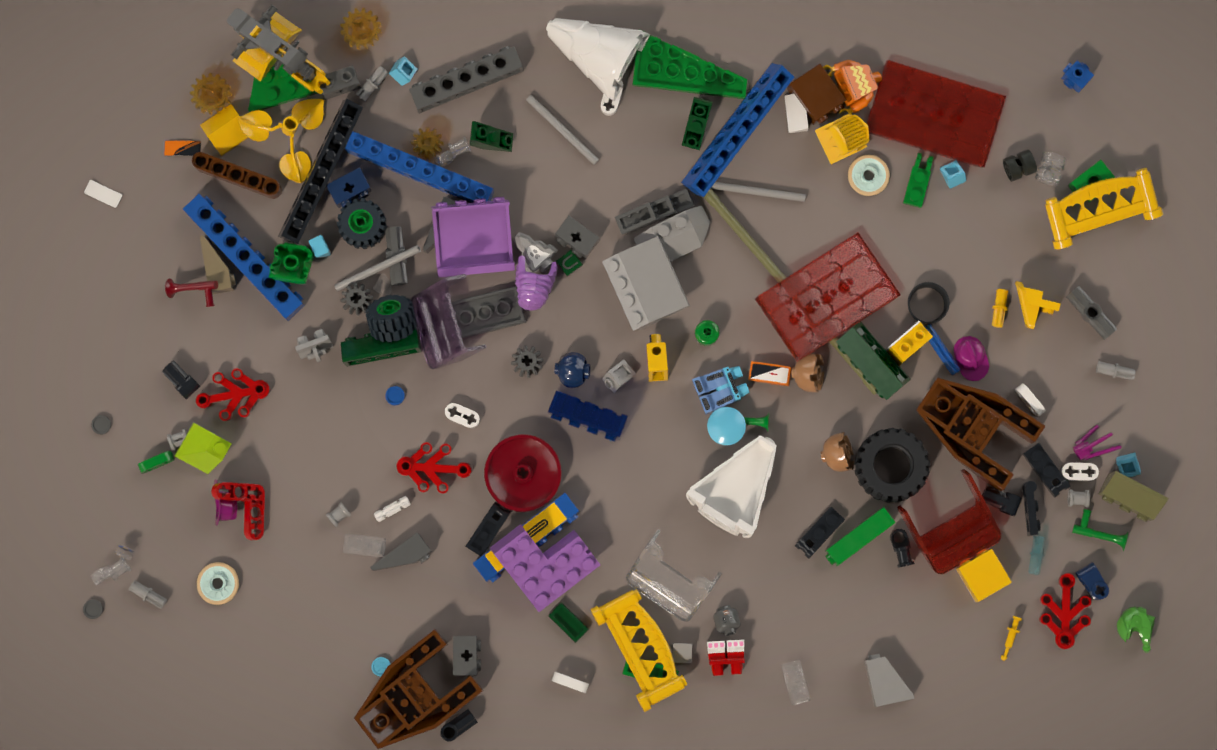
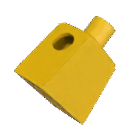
M652 334L649 336L650 343L646 344L649 382L668 380L666 343L661 342L660 334Z

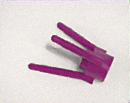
M1095 425L1080 440L1075 442L1076 446L1073 447V450L1079 460L1085 459L1087 461L1092 457L1106 454L1122 447L1118 445L1091 453L1093 451L1092 447L1113 435L1110 432L1090 444L1088 441L1084 443L1099 428L1098 425Z

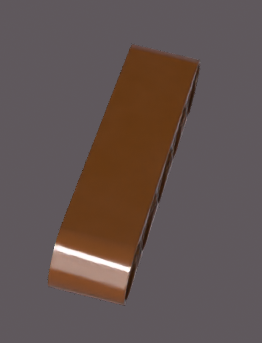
M198 152L192 157L193 166L201 173L268 198L275 199L282 194V187L273 178L203 152ZM200 159H206L205 165L198 166ZM218 165L224 166L221 173L215 172V168ZM235 172H241V177L239 179H233V174ZM253 178H258V185L251 186V180ZM270 185L277 186L275 192H268V188Z

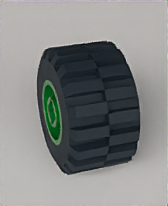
M361 198L360 201L353 199L352 203L347 202V206L341 208V214H338L337 217L339 220L337 222L338 231L343 239L350 246L353 245L358 249L359 247L367 249L368 246L372 248L376 242L380 243V238L385 236L384 231L387 228L386 217L380 207L371 200L366 201L365 198Z
M387 295L380 297L378 300H374L372 304H369L368 309L365 311L371 336L376 340L382 342L398 341L408 337L407 335H411L413 330L416 329L417 320L413 303L406 296Z

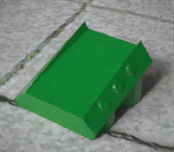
M290 243L277 245L274 248V260L270 266L268 277L278 281L306 284L314 252L302 245Z

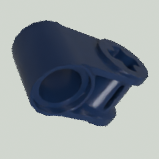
M1093 562L1075 572L1079 581L1093 599L1101 600L1108 596L1109 587ZM1096 586H1097L1098 588H1101V587L1103 588V591L1101 592V593H1102V596H1101V594H1097V595H1096V593H1095V591H1097Z

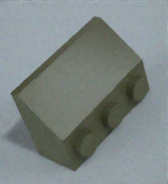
M1117 471L1107 475L1098 493L1103 496L1102 500L1110 504L1114 502L1120 505L1119 509L1130 513V511L1136 513V517L1144 522L1154 520L1169 499Z

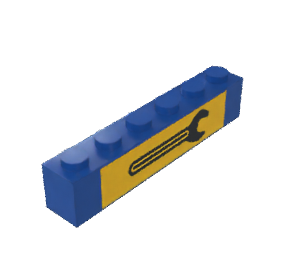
M564 493L522 526L536 545L540 547L548 541L546 537L550 534L555 536L563 530L562 525L567 521L569 524L578 518L579 510L567 494ZM491 550L473 562V565L486 582L490 580L492 583L501 577L500 572L505 569Z

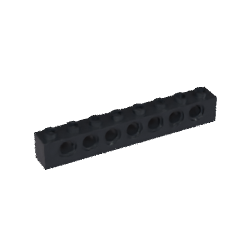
M349 99L342 101L278 237L292 244H299L364 107Z

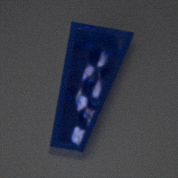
M559 391L555 392L548 410V414L551 415L550 418L559 422L564 419L569 421L568 425L578 429L580 426L587 428L586 432L594 435L601 433L605 435V439L615 442L616 439L620 441L628 421V415L621 414L619 416L613 410L608 408L600 409L596 404L587 401L582 402L579 398Z

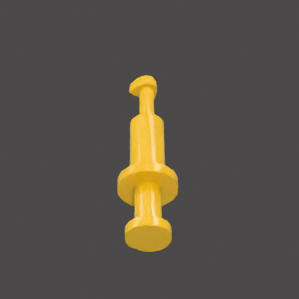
M1013 616L1012 626L1007 627L1009 632L1005 642L1006 649L1004 655H1001V660L1003 661L1007 659L1008 651L1013 646L1016 633H1020L1017 630L1019 621H1022L1020 617Z

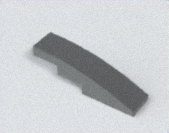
M686 188L673 195H667L651 203L648 202L616 216L615 219L623 235L695 207L689 190Z

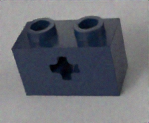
M360 167L326 185L338 208H345L347 206L346 203H352L353 199L359 198L361 200V198H366L370 195L369 192L372 191ZM348 186H351L353 190L352 193L348 192Z

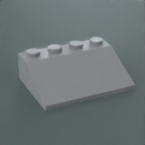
M659 236L602 261L633 331L642 330L690 306Z

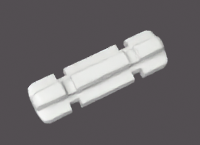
M404 496L398 502L395 501L384 507L383 510L376 511L374 516L378 522H381L385 517H390L401 511V508L410 506V501Z

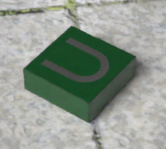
M572 250L556 260L567 277L583 266L576 255L572 253Z

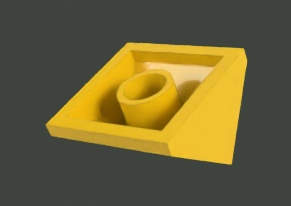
M232 104L200 125L221 156L248 139L240 128L238 122L240 116Z

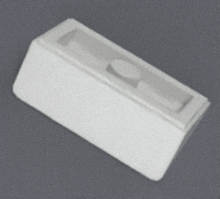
M795 94L785 95L788 132L808 131L807 111Z

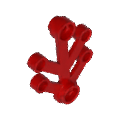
M235 368L231 372L232 378L241 380L250 387L241 389L226 379L221 372H216L212 376L213 381L223 385L230 391L214 395L200 393L196 397V404L202 409H207L214 402L232 399L226 409L221 410L219 413L221 420L229 421L232 417L231 414L242 398L250 396L245 406H241L238 409V414L246 418L250 415V410L257 400L268 396L270 392L268 383L263 380L253 381L241 369ZM236 371H240L241 373L240 377L235 378L234 373ZM217 375L222 376L221 381H216ZM258 386L263 387V391L261 393H258L256 391ZM202 397L206 398V402L204 404L200 403V399ZM244 408L248 411L246 415L241 414V410ZM224 412H228L229 414L227 419H223L222 414Z
M428 442L423 443L421 449L413 456L400 458L396 465L397 471L403 476H410L418 485L419 491L423 493L429 490L430 485L427 481H423L416 471H424L437 486V490L441 494L447 493L449 486L447 483L442 482L435 472L455 473L461 478L469 477L472 472L471 466L465 462L458 464V466L436 464L444 456L451 453L452 448L449 444H442L440 450L424 464L416 463L425 454L432 452L433 447ZM425 445L430 446V450L428 452H425L423 450V447ZM444 446L449 447L448 453H443L442 448ZM404 463H409L407 470H404L402 467ZM463 466L467 468V472L464 474L460 472V468ZM422 483L427 484L426 490H421L420 485ZM442 484L446 485V490L443 492L439 489Z
M1065 573L1059 577V585L1062 587V610L1053 601L1051 595L1043 594L1040 597L1041 604L1047 606L1061 621L1060 629L1052 621L1050 614L1044 613L1039 618L1040 623L1047 625L1056 635L1055 643L1061 649L1071 648L1075 642L1074 636L1091 623L1089 616L1082 615L1079 617L1078 623L1069 630L1070 621L1085 607L1091 605V598L1089 596H1081L1079 602L1070 610V588L1075 585V578L1072 574ZM1065 577L1069 579L1068 585L1063 583ZM1045 596H1048L1050 599L1048 603L1043 601ZM1083 598L1088 599L1087 605L1082 604ZM1045 615L1049 617V621L1047 623L1043 622L1042 620L1043 616ZM1083 617L1088 620L1086 625L1081 622ZM1063 636H1066L1068 638V641L1066 643H1063L1061 641V638Z

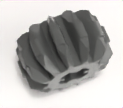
M354 283V289L348 285L346 287L349 292L342 291V295L346 298H342L340 301L341 303H346L343 309H349V314L352 315L356 310V315L360 316L361 309L366 313L365 306L371 304L367 301L373 300V296L369 295L370 289L364 290V284L360 285L358 289V284ZM356 295H358L361 298L360 300H358L357 304L354 302V300L352 301V299L356 298Z
M524 345V352L517 348L519 356L512 354V357L517 360L512 361L511 365H518L514 368V372L516 373L521 370L520 377H523L524 373L527 372V378H531L530 372H533L536 376L538 373L535 368L539 370L543 368L537 363L544 362V359L537 358L541 355L540 351L533 354L535 351L534 346L528 351L527 345ZM526 357H529V360L531 361L533 360V362L530 363V366H526L525 363H522L523 360L525 361Z

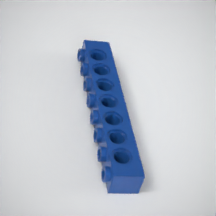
M770 64L681 183L692 193L702 197L707 194L794 79V76L783 65Z
M352 131L345 147L347 153L469 203H474L475 199L491 201L494 194L492 187Z
M198 194L183 210L281 315L289 321L305 306L302 303L304 300L297 291L292 293L289 289L291 285L284 281L275 280V286L267 288L266 283L271 279L268 277L271 264L267 266L263 262L265 257L258 250L254 252L250 248L252 243L245 236L241 238L237 234L239 232L238 228L233 223L228 224L224 220L226 216L220 209L214 210L212 207L214 203L207 195L203 198ZM211 211L209 219L202 218L204 212ZM224 225V230L221 233L215 232L216 226ZM231 238H236V245L229 247L228 241ZM249 252V258L245 261L241 260V254ZM261 265L263 267L262 272L254 274V268ZM282 293H288V299L285 302L279 300V296Z

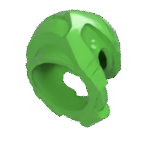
M1129 607L1121 614L1117 621V632L1125 642L1130 640L1134 631L1139 632L1143 643V651L1149 653L1156 617L1148 615L1147 610L1143 607Z

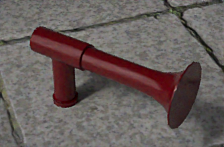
M170 278L166 280L165 292L169 298H173L175 293L180 291L205 290L206 307L215 306L212 289L218 288L217 281L176 284Z

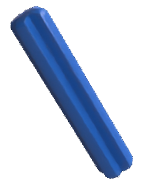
M926 325L925 328L933 336L929 340L930 344L950 374L955 375L960 371V367L932 325Z

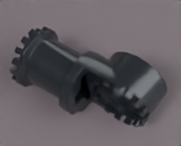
M903 529L893 530L890 534V541L894 552L897 554L898 568L915 564L911 558L909 550L911 546L907 532ZM896 532H901L904 535V540L901 543L894 541V534Z

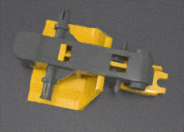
M271 4L268 10L261 14L262 17L259 21H256L239 8L232 12L227 19V23L243 38L241 43H237V48L231 54L234 57L233 62L261 81L278 60L274 70L277 71L283 64V69L309 91L322 94L324 91L320 88V85L325 83L329 86L331 82L325 77L326 73L307 60L308 53L301 47L296 49L299 40L290 45L302 29L276 12L278 9Z

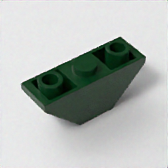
M694 97L682 146L700 151L713 102Z
M472 121L470 146L483 150L512 152L514 133Z

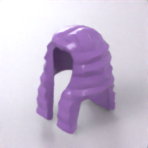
M519 256L515 273V284L518 287V304L525 310H538L546 304V300L549 298L548 294L551 292L557 275V264L552 262L548 275L526 272L525 257Z

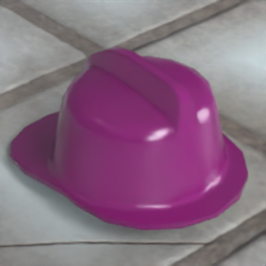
M972 336L959 339L953 351L962 376L970 381L983 379L989 370V361L984 346L980 340Z
M219 490V493H228V492ZM215 499L216 526L219 521L236 519L237 501Z

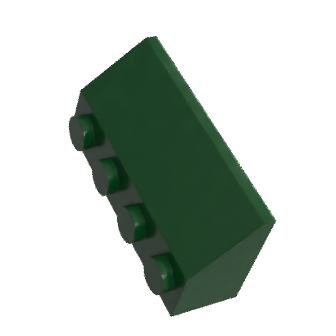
M862 322L853 326L836 341L838 349L843 354L848 355L851 359V364L856 369L859 368L861 370L863 378L869 384H873L876 388V393L881 398L889 399L911 380Z
M416 328L411 335H407L408 337L392 342L376 340L371 336V333L364 334V338L356 339V336L345 338V341L341 342L342 362L348 367L421 353L418 330Z

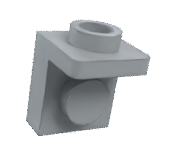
M622 360L610 369L602 380L606 387L615 393L622 385L632 379L636 373L625 360Z

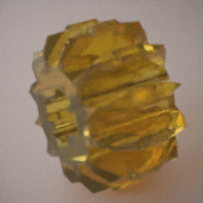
M426 127V132L419 128L420 135L413 134V137L417 140L411 141V144L415 146L413 151L418 152V157L420 158L424 154L426 159H429V154H432L435 158V151L442 152L441 148L438 147L444 145V142L440 140L442 135H436L437 129L435 128L431 132L429 127ZM428 140L431 145L427 146L424 141Z

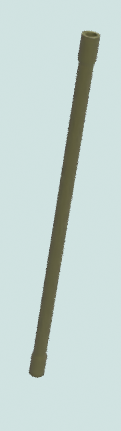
M710 188L704 196L706 201L715 208L861 378L864 385L875 395L876 388L873 384H869L863 378L861 370L859 368L856 369L851 364V359L848 355L843 354L838 349L836 341L839 338Z

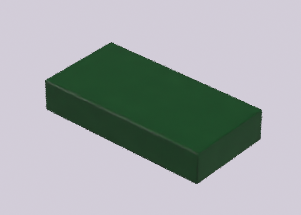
M562 602L548 615L575 643L589 630Z

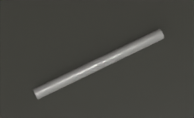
M532 95L526 99L593 165L599 161L587 147Z
M715 182L711 189L802 202H805L806 194Z
M416 245L335 284V289L340 291L348 285L351 286L421 252L420 247Z

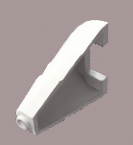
M555 18L553 21L550 20L546 27L548 37L570 61H573L607 98L613 101L616 100L623 87L621 79L636 51H642L650 37V34L642 30Z
M760 435L735 452L733 457L716 467L713 472L691 486L690 490L686 493L688 501L693 506L696 504L699 509L698 512L721 529L736 536L741 533L744 538L751 537L757 528L767 482L771 477L777 445H775L772 439L764 438Z

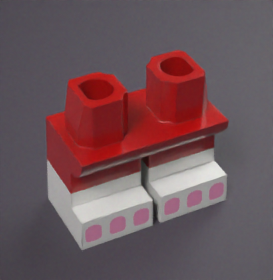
M744 640L726 641L727 658L725 657V641L707 642L709 665H711L713 676L724 675L723 664H731V675L742 674V663H745Z

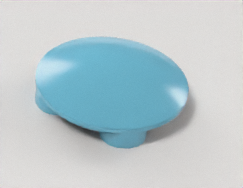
M722 407L710 415L707 429L710 437L716 443L732 445L743 437L746 423L743 415L738 410L731 407Z

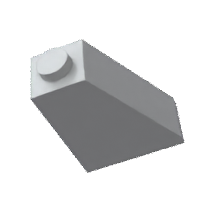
M874 654L868 656L869 660H864L875 707L914 699L913 693L886 657Z

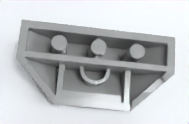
M702 206L695 207L650 227L635 237L634 241L638 245L659 236L670 262L702 247L710 221Z

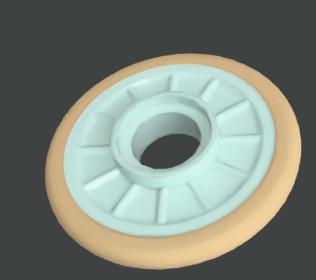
M860 156L849 167V183L861 195H877L886 188L889 182V169L886 163L877 156ZM870 170L873 172L874 178L866 180L863 173Z
M221 562L207 565L201 570L197 578L199 595L203 600L214 605L225 604L232 600L239 588V579L236 571L228 564ZM216 578H220L223 581V586L220 589L213 587V581Z

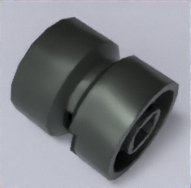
M1029 149L1019 152L1017 157L1012 155L1003 159L1004 170L1011 182L1021 179L1023 174L1028 176L1037 172L1035 159Z

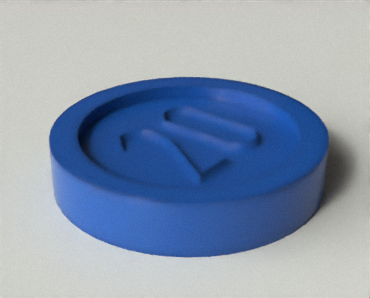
M393 386L386 391L385 397L389 404L396 406L404 401L405 393L400 387Z

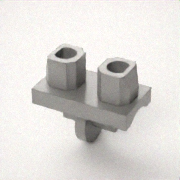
M323 329L315 331V339L308 341L307 336L298 337L295 348L301 359L308 358V360L316 358L317 362H321L320 356L327 354L326 350L333 348L328 334L326 335Z

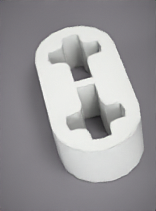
M623 87L616 100H612L614 109L611 108L610 111H607L604 104L608 105L610 98L603 94L601 101V111L603 114L611 116L616 113Z
M1022 383L1015 389L1016 394L1036 417L1041 416L1046 411L1025 384Z
M451 403L445 408L446 417L453 422L471 429L477 427L480 423L479 415L473 410L456 403ZM457 407V412L461 413V417L458 415L451 417V413L448 412L449 409ZM473 414L475 415L476 422H472L469 425L468 420L463 417L464 415L471 417Z
M1067 463L1062 466L1060 471L1064 478L1069 481H1091L1097 478L1099 474L1098 467L1092 463ZM1071 466V469L1078 470V473L1071 474V477H1069L1065 470ZM1090 467L1094 474L1088 477V474L1081 473V470H1087Z
M554 672L551 680L583 693L587 692L589 686L588 683L558 672Z

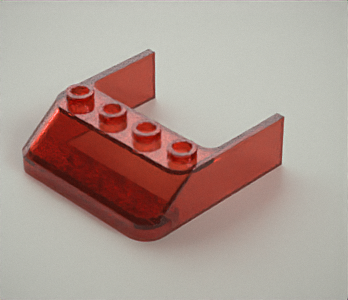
M962 469L961 473L975 498V504L920 536L908 512L902 506L897 507L919 550L932 570L938 574L949 572L994 546L1001 539V531L972 475L965 469Z

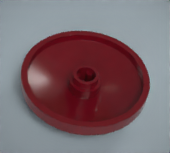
M526 434L510 436L499 442L488 455L484 468L485 483L491 496L501 506L517 512H529L546 505L558 491L562 476L561 464L553 448L544 440Z

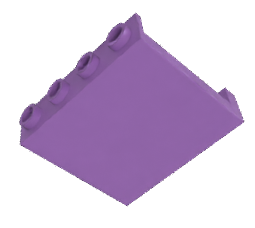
M495 197L493 201L475 199L474 203H466L465 200L455 201L453 205H447V202L436 203V206H431L438 277L515 270L509 215L510 202L508 200H505L504 197Z

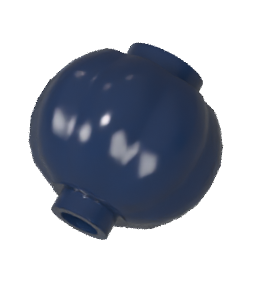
M570 352L565 354L559 363H555L554 374L558 375L560 382L564 386L577 388L584 384L585 379L590 378L591 365L587 364L586 358L582 354Z

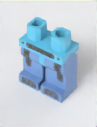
M740 366L730 369L725 367L692 379L705 415L740 401L741 397L750 393L746 383L736 386L734 382L735 379L743 376Z

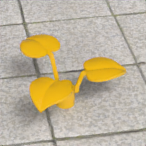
M307 99L298 102L292 109V116L286 117L283 123H279L273 128H270L272 125L271 117L264 111H251L238 118L241 130L253 141H265L269 137V131L272 132L279 128L282 129L285 135L290 136L291 154H286L281 158L279 168L286 178L297 183L305 181L311 168V163L305 152L299 151L294 154V134L299 124L308 130L316 129L321 125L324 117L323 99Z

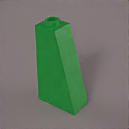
M884 507L879 509L825 550L827 553L826 559L831 565L835 563L836 566H839L896 522Z

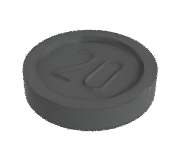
M96 416L91 423L92 430L100 435L106 434L111 428V421L106 416Z
M89 600L83 606V613L89 619H96L103 612V606L98 600Z

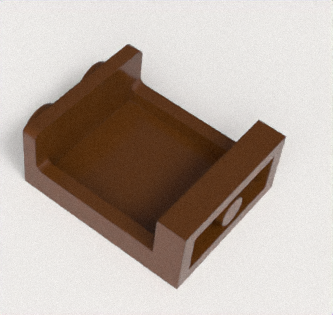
M818 64L791 82L787 87L789 93H794L812 118L811 123L813 125L817 122L822 124L829 118V114L832 112L837 114L844 108L843 105L846 98L821 64Z

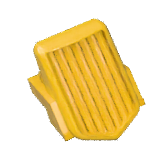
M852 113L815 130L830 164L866 148V144L869 142L868 125L858 115H852Z
M1015 282L1024 317V325L1028 329H1034L1039 308H1042L1041 312L1047 314H1054V311H1059L1061 303L1042 299L1043 291L1026 288L1022 282Z

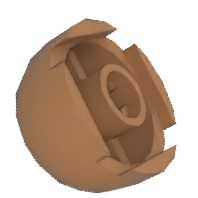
M821 354L804 355L796 362L795 367H792V378H795V382L800 389L807 392H819L818 390L822 389L824 372H821L820 365L824 366V361Z
M845 432L830 436L825 441L823 451H821L822 461L826 462L832 470L838 472L854 469V461H851L850 458L851 455H854L848 436H844Z

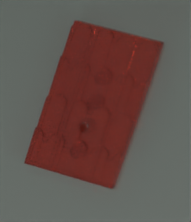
M886 61L881 75L882 80L879 82L867 121L869 133L949 159L984 168L1006 96L897 62Z
M859 232L766 290L757 296L755 300L798 362L886 306L901 294Z

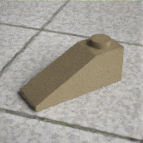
M204 235L200 236L207 281L218 282V288L212 289V294L234 291V285L237 284L235 274H232Z

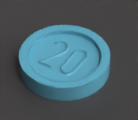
M378 657L372 662L371 668L375 675L381 677L391 663L385 657Z

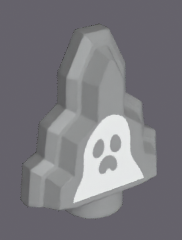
M520 232L514 237L517 248L522 252V256L525 257L526 272L536 273L540 270L544 273L551 267L553 262L551 258L558 251L551 244L546 245L541 240L534 241L530 236Z

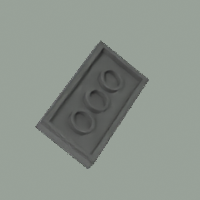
M517 286L444 303L443 307L452 341L526 323L523 308L518 304Z

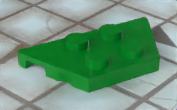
M283 64L277 71L274 70L275 66H273L261 81L254 77L248 111H261L318 93L309 91L283 69Z

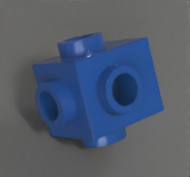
M1077 60L1074 64L1069 63L1063 70L1065 74L1061 79L1064 80L1063 83L1069 89L1073 88L1079 93L1093 78L1094 74L1089 71V67L1085 63Z

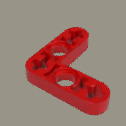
M230 482L214 484L211 493L215 499L245 501L244 535L248 540L261 539L264 534V488L259 484ZM237 487L241 488L242 491L240 497L235 495ZM219 489L228 490V493H219ZM248 491H256L257 495L248 494ZM253 507H255L258 510V514L255 518L251 515V510ZM252 529L256 530V534L251 532Z

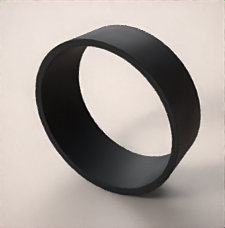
M924 282L915 286L911 290L907 302L911 316L925 324H932L942 320L950 306L949 296L945 289L933 282ZM932 288L942 296L944 309L936 320L925 322L915 317L912 313L910 300L917 290Z

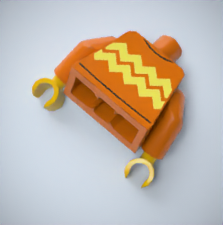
M852 60L836 63L833 67L830 65L823 66L825 70H830L828 74L830 78L834 75L841 93L846 98V106H850L849 109H842L839 114L844 111L848 112V114H855L867 107L874 97L873 92L878 88L876 83L882 80L881 74L878 71L872 73L867 64L861 65L859 62Z

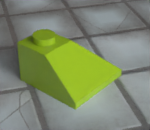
M193 422L175 457L209 474L224 459L232 443Z

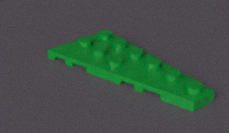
M650 35L643 50L636 51L632 86L745 99L748 79L729 70H724L714 63L707 62L686 50Z

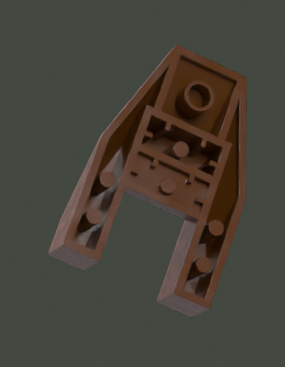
M941 378L935 380L916 409L954 459L999 491H1003L1014 474L982 453L999 425L1002 424L1031 444L1036 442L1045 428L1044 424L996 393Z
M436 629L387 667L354 717L377 749L437 728L484 691L471 675L442 699H439L417 671L419 667L448 645Z

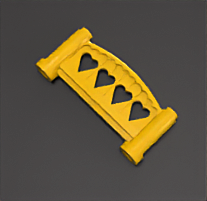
M1147 168L1136 170L1134 177H1117L1091 183L1072 192L1060 201L1056 197L1045 200V207L1054 237L1052 241L1054 249H1063L1073 245L1071 236L1143 213L1144 220L1155 219L1163 215L1162 208L1158 206L1150 171ZM1134 186L1135 191L1131 203H1129L1120 195V191L1123 188L1128 189V187ZM1111 192H1116L1117 196L1113 209L1102 201L1104 194L1110 195ZM1096 197L1099 202L1095 215H1093L1084 207V202L1086 200L1091 201ZM1079 203L1081 208L1075 221L1066 213V208L1068 206L1073 207Z
M636 589L634 591L630 590L600 607L595 606L590 610L598 626L606 623L642 690V692L636 694V698L643 711L646 712L651 709L652 705L684 689L687 686V682L683 675L678 676L676 674L669 645L656 622L639 604L642 598ZM630 611L636 613V618L640 621L638 626L622 625ZM640 628L645 630V635L649 638L646 644L631 642L635 633ZM649 645L653 646L654 653L658 655V659L655 661L640 660L646 647ZM656 663L663 664V670L667 672L665 678L649 677Z

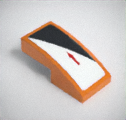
M751 361L748 380L769 383L771 385L789 386L792 367Z

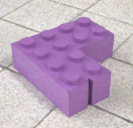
M521 524L490 547L491 551L538 612L600 566V563L574 530L544 553H542Z

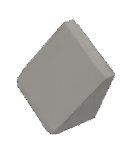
M673 643L672 656L674 663L692 662V644Z

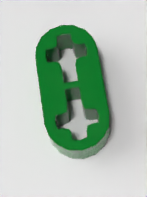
M170 450L139 463L138 467L141 474H144L174 461L175 458Z

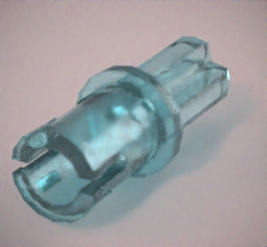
M1033 536L1032 551L1029 553L1031 555L1028 571L1030 574H1040L1042 557H1045L1043 554L1045 537Z

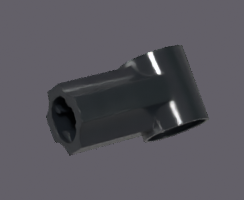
M174 360L165 366L162 371L186 400L201 387Z
M986 486L980 501L998 508L999 511L1015 517L1022 498Z
M467 709L441 728L440 735L447 742L453 741L478 722L470 710ZM452 727L455 735L452 738H446L444 736L445 728Z

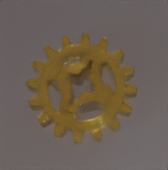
M355 8L354 14L349 11V17H343L345 24H340L341 28L345 29L341 31V35L345 36L344 41H350V47L356 44L358 50L362 45L365 49H367V44L374 46L373 40L379 41L377 34L382 33L381 29L378 28L381 26V23L376 22L378 16L374 15L372 17L373 12L370 10L366 13L365 8H362L361 12ZM370 21L373 23V31L369 28ZM364 26V31H358L357 27L362 28ZM349 27L353 29L352 36L349 34Z
M209 73V77L202 74V80L195 79L197 85H191L194 91H191L190 95L194 97L191 99V102L196 103L195 108L197 110L201 108L202 113L208 110V113L212 115L213 110L219 114V108L226 109L224 104L230 103L227 97L232 96V93L227 91L231 87L229 84H226L225 78L220 80L219 74L214 78L213 74ZM202 89V95L199 98V91ZM206 89H207L208 91H211L212 93H214V96H215L216 98H214L213 96L211 97L210 95H208V92L206 91ZM222 89H223V96H222V98L220 99V93L222 92Z

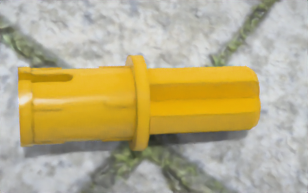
M1005 289L996 290L995 305L992 306V309H994L992 326L996 328L1003 327L1005 311L1008 309L1006 303L1009 291Z

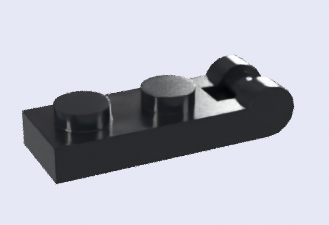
M1037 443L1022 454L1054 498L1060 495L1059 492L1063 489L1067 490L1071 487L1040 443ZM1056 478L1059 483L1054 486L1051 481Z
M1028 481L1022 486L1027 536L1038 535V531L1041 530L1040 520L1036 518V512H1038L1039 507L1038 501L1034 499V491L1037 489V484L1034 481Z
M494 502L465 546L480 557L484 555L511 514V511L508 509L504 510L499 507L500 504ZM495 513L501 516L498 521L492 518Z
M830 507L796 543L795 547L798 550L801 549L809 559L845 519L834 508ZM808 539L814 543L811 548L806 544Z

